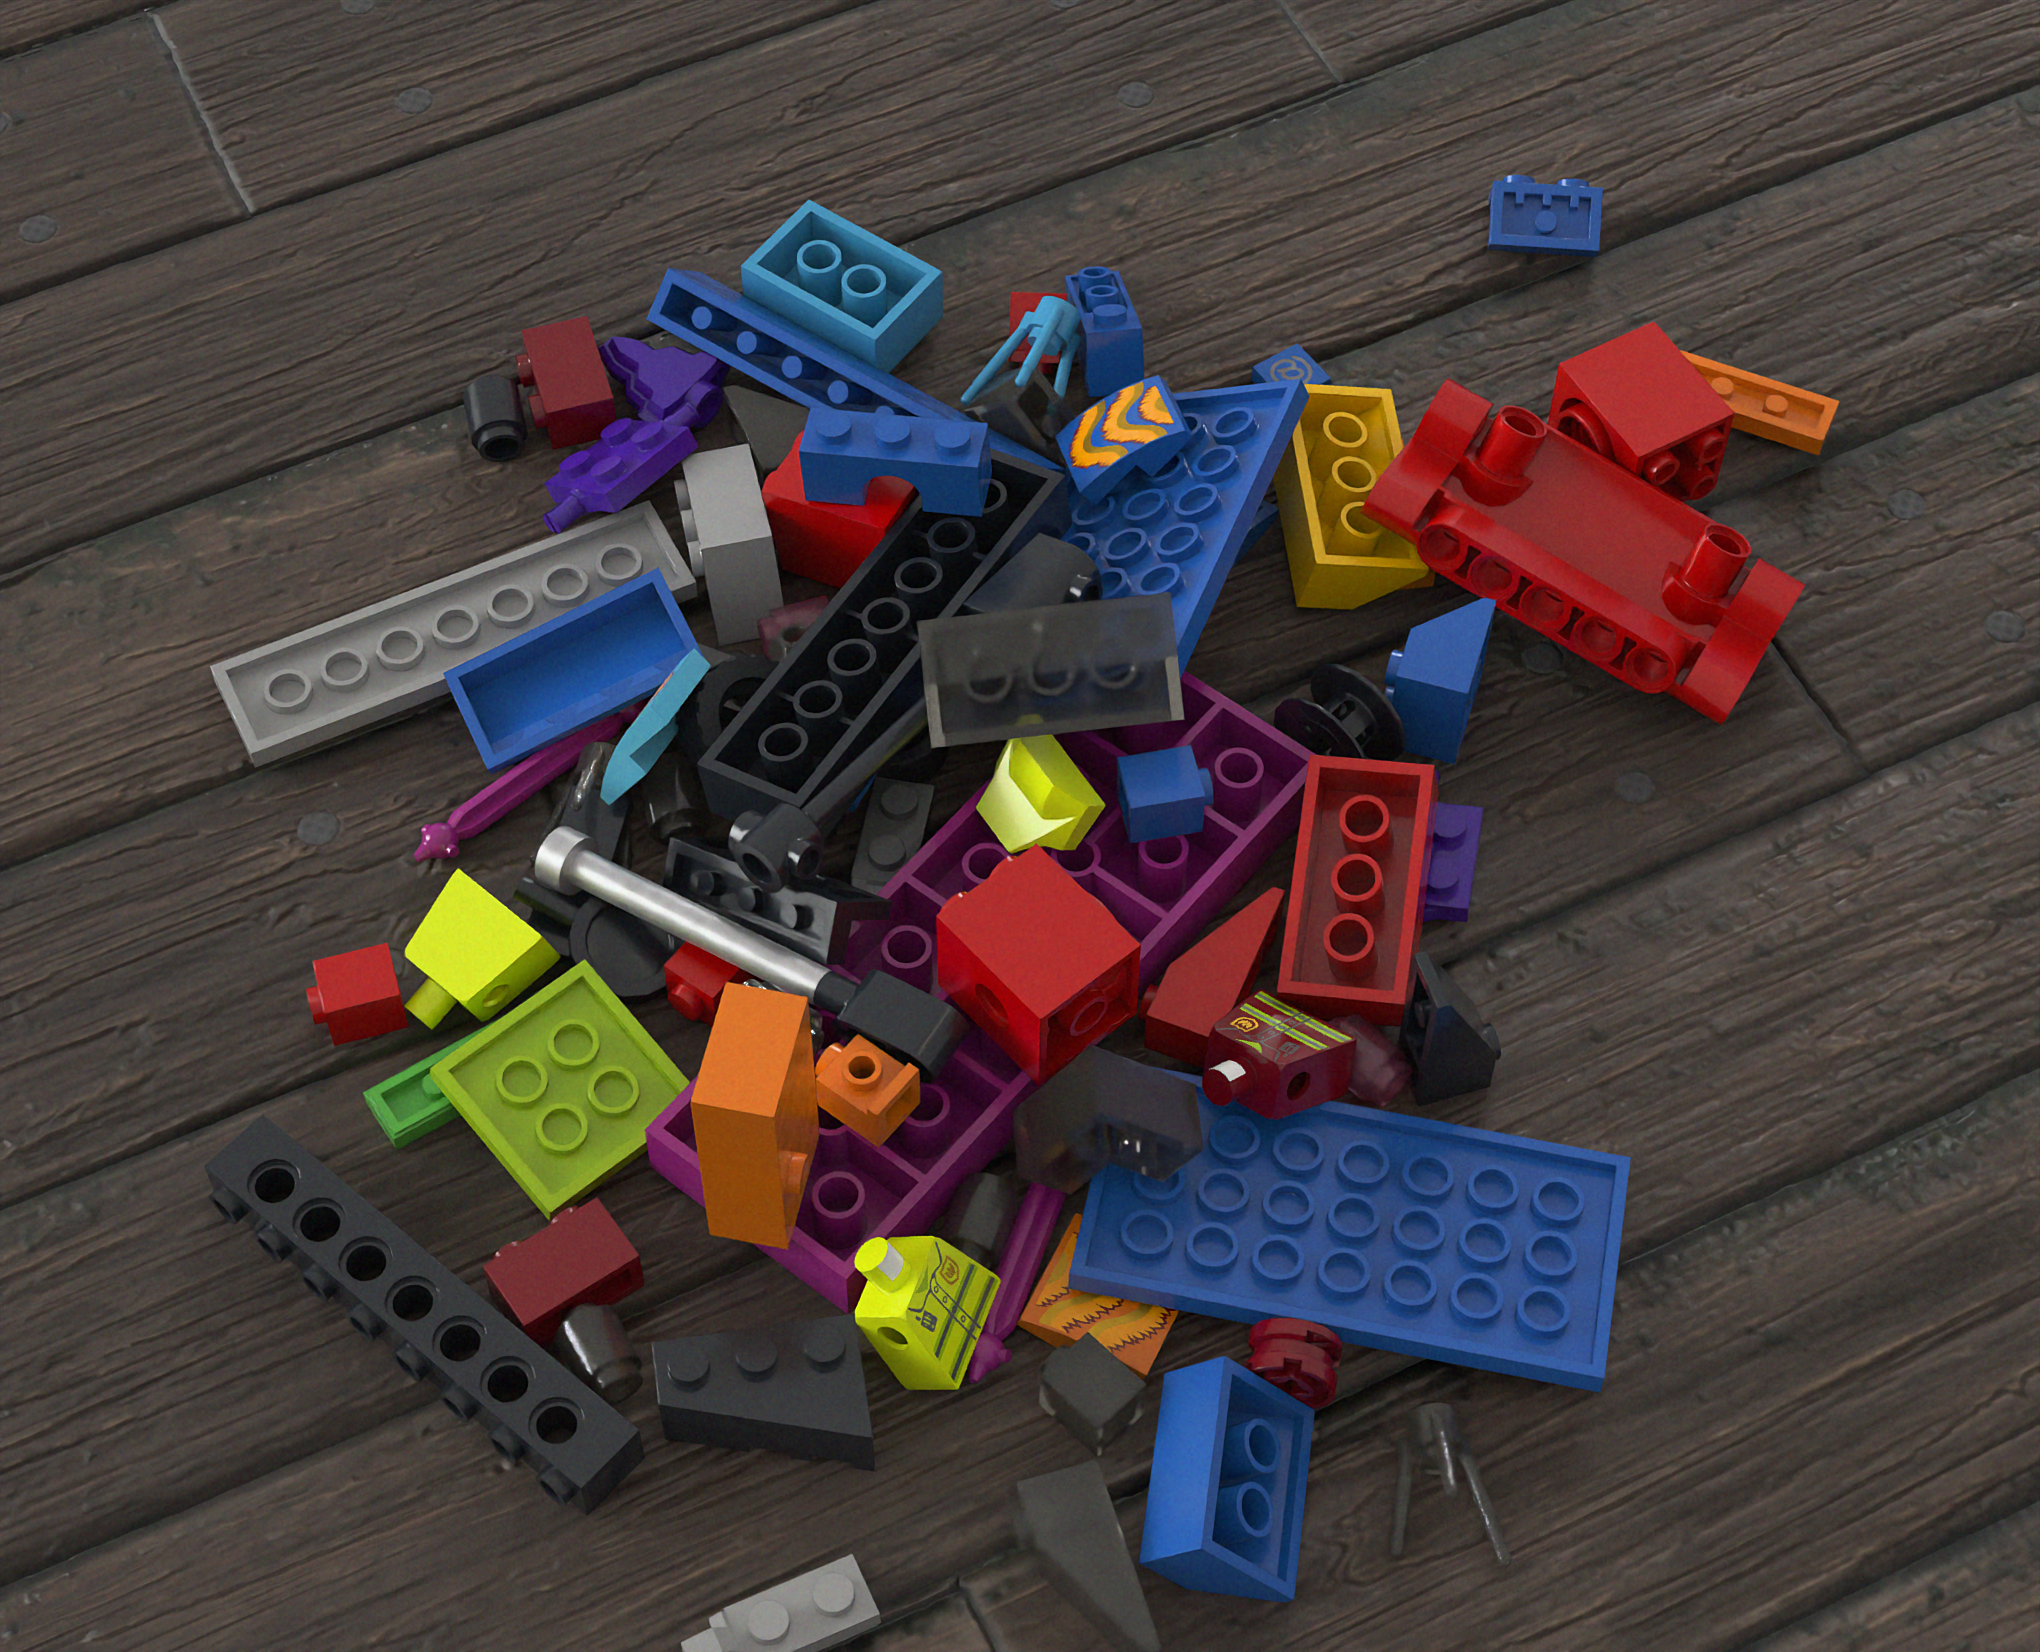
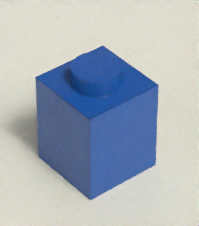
M1191 745L1117 757L1116 796L1129 844L1203 831L1205 806L1213 805V788L1208 769L1197 768Z

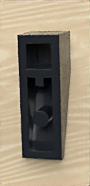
M1427 951L1416 953L1413 956L1396 1056L1418 1107L1490 1087L1495 1062L1501 1057L1499 1039L1492 1024H1483L1474 1002Z

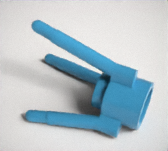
M1054 296L1042 297L1035 313L1026 311L1015 332L962 395L961 403L965 406L969 405L1028 336L1027 342L1032 348L1016 377L1015 384L1018 387H1024L1042 355L1055 356L1061 350V358L1049 408L1050 417L1057 418L1065 396L1073 357L1082 340L1075 332L1082 318L1081 313L1076 307L1063 299Z

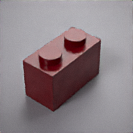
M584 316L521 330L525 353L515 355L523 389L533 387L535 395L528 396L529 408L535 429L546 428L552 450L601 439L600 434L602 430L616 421L613 395L588 317Z
M597 1197L581 1207L573 1206L563 1210L553 1218L548 1227L525 1241L517 1240L505 1245L493 1256L490 1262L483 1265L490 1296L505 1318L541 1348L546 1347L645 1286L639 1254Z

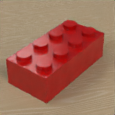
M1309 754L1277 986L1278 997L1319 1019L1401 1027L1413 956L1419 953L1439 795L1435 765Z

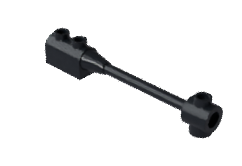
M1041 533L1034 537L963 603L972 635L952 663L951 670L802 809L787 803H780L767 815L757 810H748L736 819L730 830L728 844L730 852L746 877L756 886L769 893H778L794 877L803 881L813 879L821 870L824 862V842L819 831V827L967 688L976 686L1011 664L1021 663L1037 647L1047 651L1055 649L1063 639L1065 621L1075 611L1088 615L1098 608L1103 596V586L1101 584L1100 572L1094 561L1075 545Z

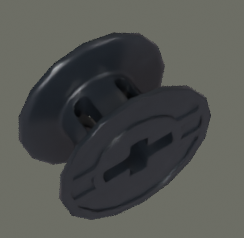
M1323 664L1312 674L1310 690L1314 703L1302 698L1285 699L1275 708V728L1316 755L1366 759L1368 757L1373 760L1394 761L1405 750L1406 734L1402 720L1388 698L1374 683L1357 671L1339 664Z

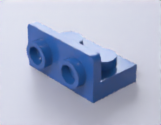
M1511 175L1504 177L1502 181H1493L1488 201V207H1490L1488 250L1597 257L1600 248L1603 188L1589 187V182L1581 179H1562L1556 185L1535 183L1534 178L1524 175Z

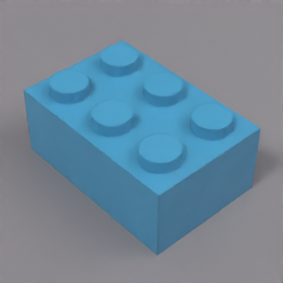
M811 200L804 203L741 265L744 296L887 373L943 318V276L941 270Z

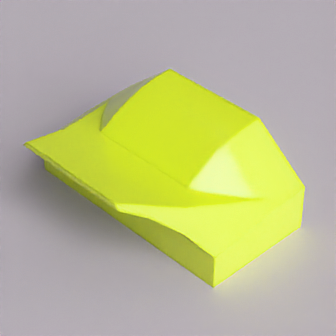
M1034 717L1020 719L996 762L994 776L978 802L976 809L1006 850L1013 854L1029 849L1036 843L1040 847L1046 846L1061 851L1075 850L1106 805L1041 719Z

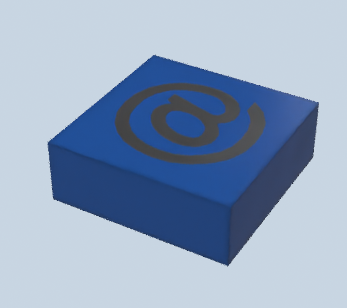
M1298 343L1252 367L1251 380L1255 384L1302 379L1304 384L1330 385L1331 378Z

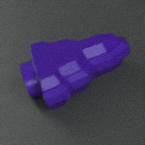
M616 336L610 337L598 348L601 360L609 375L626 386V402L638 411V421L654 423L658 420H664L684 402L690 403L699 413L700 422L693 425L698 429L707 426L717 415L723 400L721 387L731 365L705 351L692 354L673 346L655 349L640 340Z

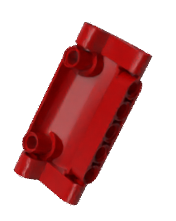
M1447 378L1428 407L1414 436L1385 469L1374 485L1360 514L1416 546L1417 553L1422 562L1432 570L1480 598L1485 597L1496 600L1495 607L1633 688L1645 693H1660L1663 691L1722 725L1806 584L1761 558H1758L1753 568L1749 569L1744 564L1751 555L1752 547L1749 541L1735 529L1719 524L1544 423L1529 410L1514 405H1505L1500 408L1495 419L1492 420L1488 416L1494 406L1493 403L1452 379Z

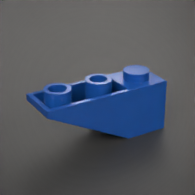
M1094 266L1081 269L1078 275L1064 276L1068 302L1076 307L1082 316L1075 332L1082 338L1077 348L1082 379L1089 397L1111 395L1126 386L1144 380L1142 326L1119 271H1111L1106 267Z

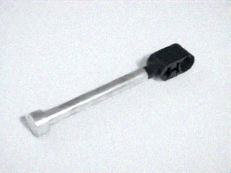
M561 826L551 832L539 849L535 862V875L539 882L569 896L583 889L791 994L808 997L809 1003L836 1016L832 1026L846 1043L849 1044L859 1034L902 1065L906 1066L910 1063L918 1068L921 1083L933 1084L971 1031L968 1021L946 1002L880 970H870L862 982L858 984L599 856L597 841L569 826Z

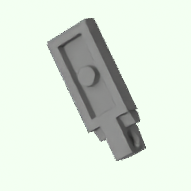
M850 1554L723 1608L724 1611L709 1618L711 1628L681 1642L682 1652H818L878 1626L877 1624L881 1623L880 1613L853 1554Z

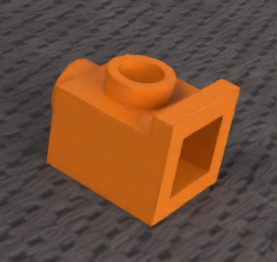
M859 1034L846 1047L838 1042L830 1045L816 1064L815 1075L818 1076L816 1078L818 1106L878 1148L920 1104L919 1069L910 1063L906 1066L902 1065Z

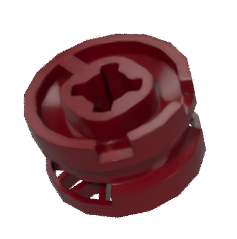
M1270 1318L1259 1321L1251 1327L1248 1345L1254 1353L1252 1357L1245 1361L1244 1368L1312 1409L1325 1407L1334 1401L1338 1380L1334 1370L1339 1367L1343 1346L1337 1334L1325 1326L1295 1318Z

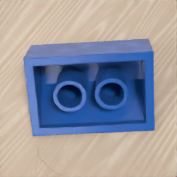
M1226 1356L1164 1373L1139 1564L1188 1590L1282 1603L1294 1601L1315 1410Z

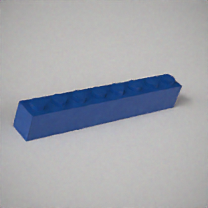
M668 268L647 317V320L809 409L812 407L977 422L701 272ZM989 428L990 448L1052 471L1064 473L1065 468Z

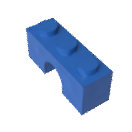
M811 407L799 448L805 500L864 506L871 479L878 476H894L908 481L919 491L922 499V508L925 512L982 517L992 475L988 423Z

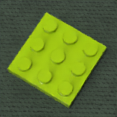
M585 959L430 1068V1078L549 1222L560 1212L571 1207L647 1151L644 1130L690 1084L689 1080Z

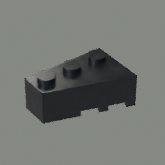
M855 1314L651 1342L658 1405L665 1439L749 1452L750 1447L790 1453L791 1459L812 1462L813 1457L852 1462L855 1469L875 1472L873 1435Z

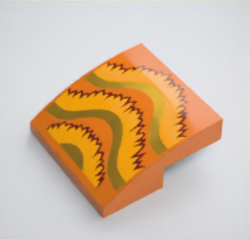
M1075 1213L1025 1305L1017 1325L1057 1349L1073 1356L1082 1350L1139 1384L1147 1376L1179 1310L1069 1289V1272L1083 1215Z

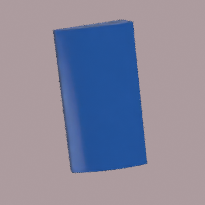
M658 567L444 672L443 675L490 774H493L655 694L679 662L693 649L703 658L704 656Z

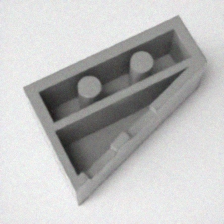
M749 444L686 456L681 460L684 479L674 480V486L694 577L705 576L719 646L788 633L772 534Z

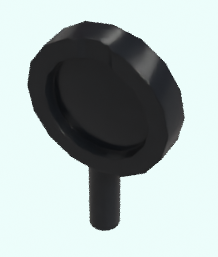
M526 876L522 878L514 892L513 898L571 929L568 938V951L572 968L585 959L624 1005L646 1003L667 992L664 964L686 942L685 940L595 895L591 896L581 906Z

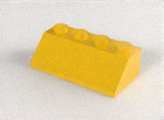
M1304 384L1309 394V399L1273 475L1297 607L1353 610L1425 577L1429 570V567L1419 557L1416 546L1360 514L1374 485L1403 449L1391 389Z

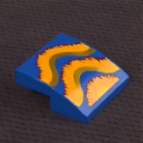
M1157 375L1126 386L1103 398L1071 421L1055 437L1079 493L1097 505L1136 465L1153 477L1193 435L1166 381Z

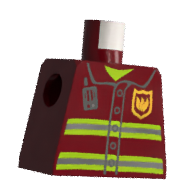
M1259 989L1213 1025L1209 1033L1202 1077L1204 1094L1215 1105L1225 1106L1236 1101L1267 1119L1275 1120L1342 1097L1348 1093L1357 1038L1263 989Z

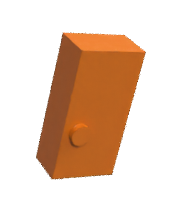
M726 982L690 1101L709 1234L788 1250L820 1135L808 997Z

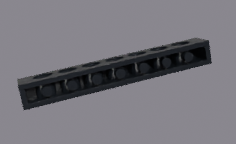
M264 1114L204 1166L214 1190L209 1195V1199L223 1217L233 1224H237L241 1219L256 1231L254 1238L273 1260L281 1263L286 1258L289 1259L301 1270L299 1273L301 1280L316 1297L323 1302H327L331 1297L347 1309L345 1316L359 1334L370 1342L380 1337L394 1350L392 1352L393 1359L409 1377L417 1382H420L424 1377L430 1380L441 1390L439 1393L441 1401L458 1419L468 1423L474 1418L489 1431L487 1438L495 1450L510 1463L516 1464L522 1459L538 1474L535 1476V1479L539 1486L559 1505L565 1506L571 1501L588 1516L645 1459L638 1428ZM291 1193L288 1198L281 1202L268 1203V1200L277 1194ZM322 1232H337L326 1241H312L315 1236ZM374 1269L383 1270L382 1274L373 1280H357L366 1271ZM423 1308L430 1310L422 1319L416 1321L403 1320L406 1314L415 1309ZM464 1348L478 1350L473 1357L465 1361H452L449 1359L455 1352ZM520 1388L526 1391L521 1398L513 1402H500L496 1400L501 1393L508 1389ZM558 1429H569L575 1432L569 1440L560 1444H551L544 1441L551 1432Z

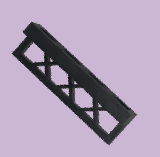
M670 837L662 887L779 945L824 965L845 964L852 921L889 920L892 906L891 900L818 873L809 881H803L794 877L778 893H769L762 890L751 882L739 868L734 856L730 852L729 838Z

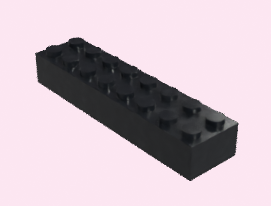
M990 448L992 475L982 517L923 511L922 499L919 494L698 761L697 767L710 812L735 822L742 813L748 810H757L767 815L780 803H787L802 809L951 670L952 663L972 635L963 603L1039 533L1061 540L1072 526L1065 475ZM871 779L819 827L823 840Z

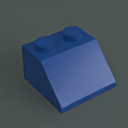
M1484 597L1411 628L1404 652L1393 649L1384 680V685H1387L1384 695L1391 702L1402 720L1406 734L1405 752L1455 764L1483 674L1496 600Z

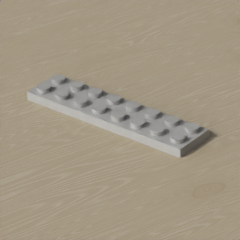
M650 500L222 661L210 666L219 692L256 768L447 694L451 690L443 675L444 672L658 567L677 604L697 597V586L694 577Z

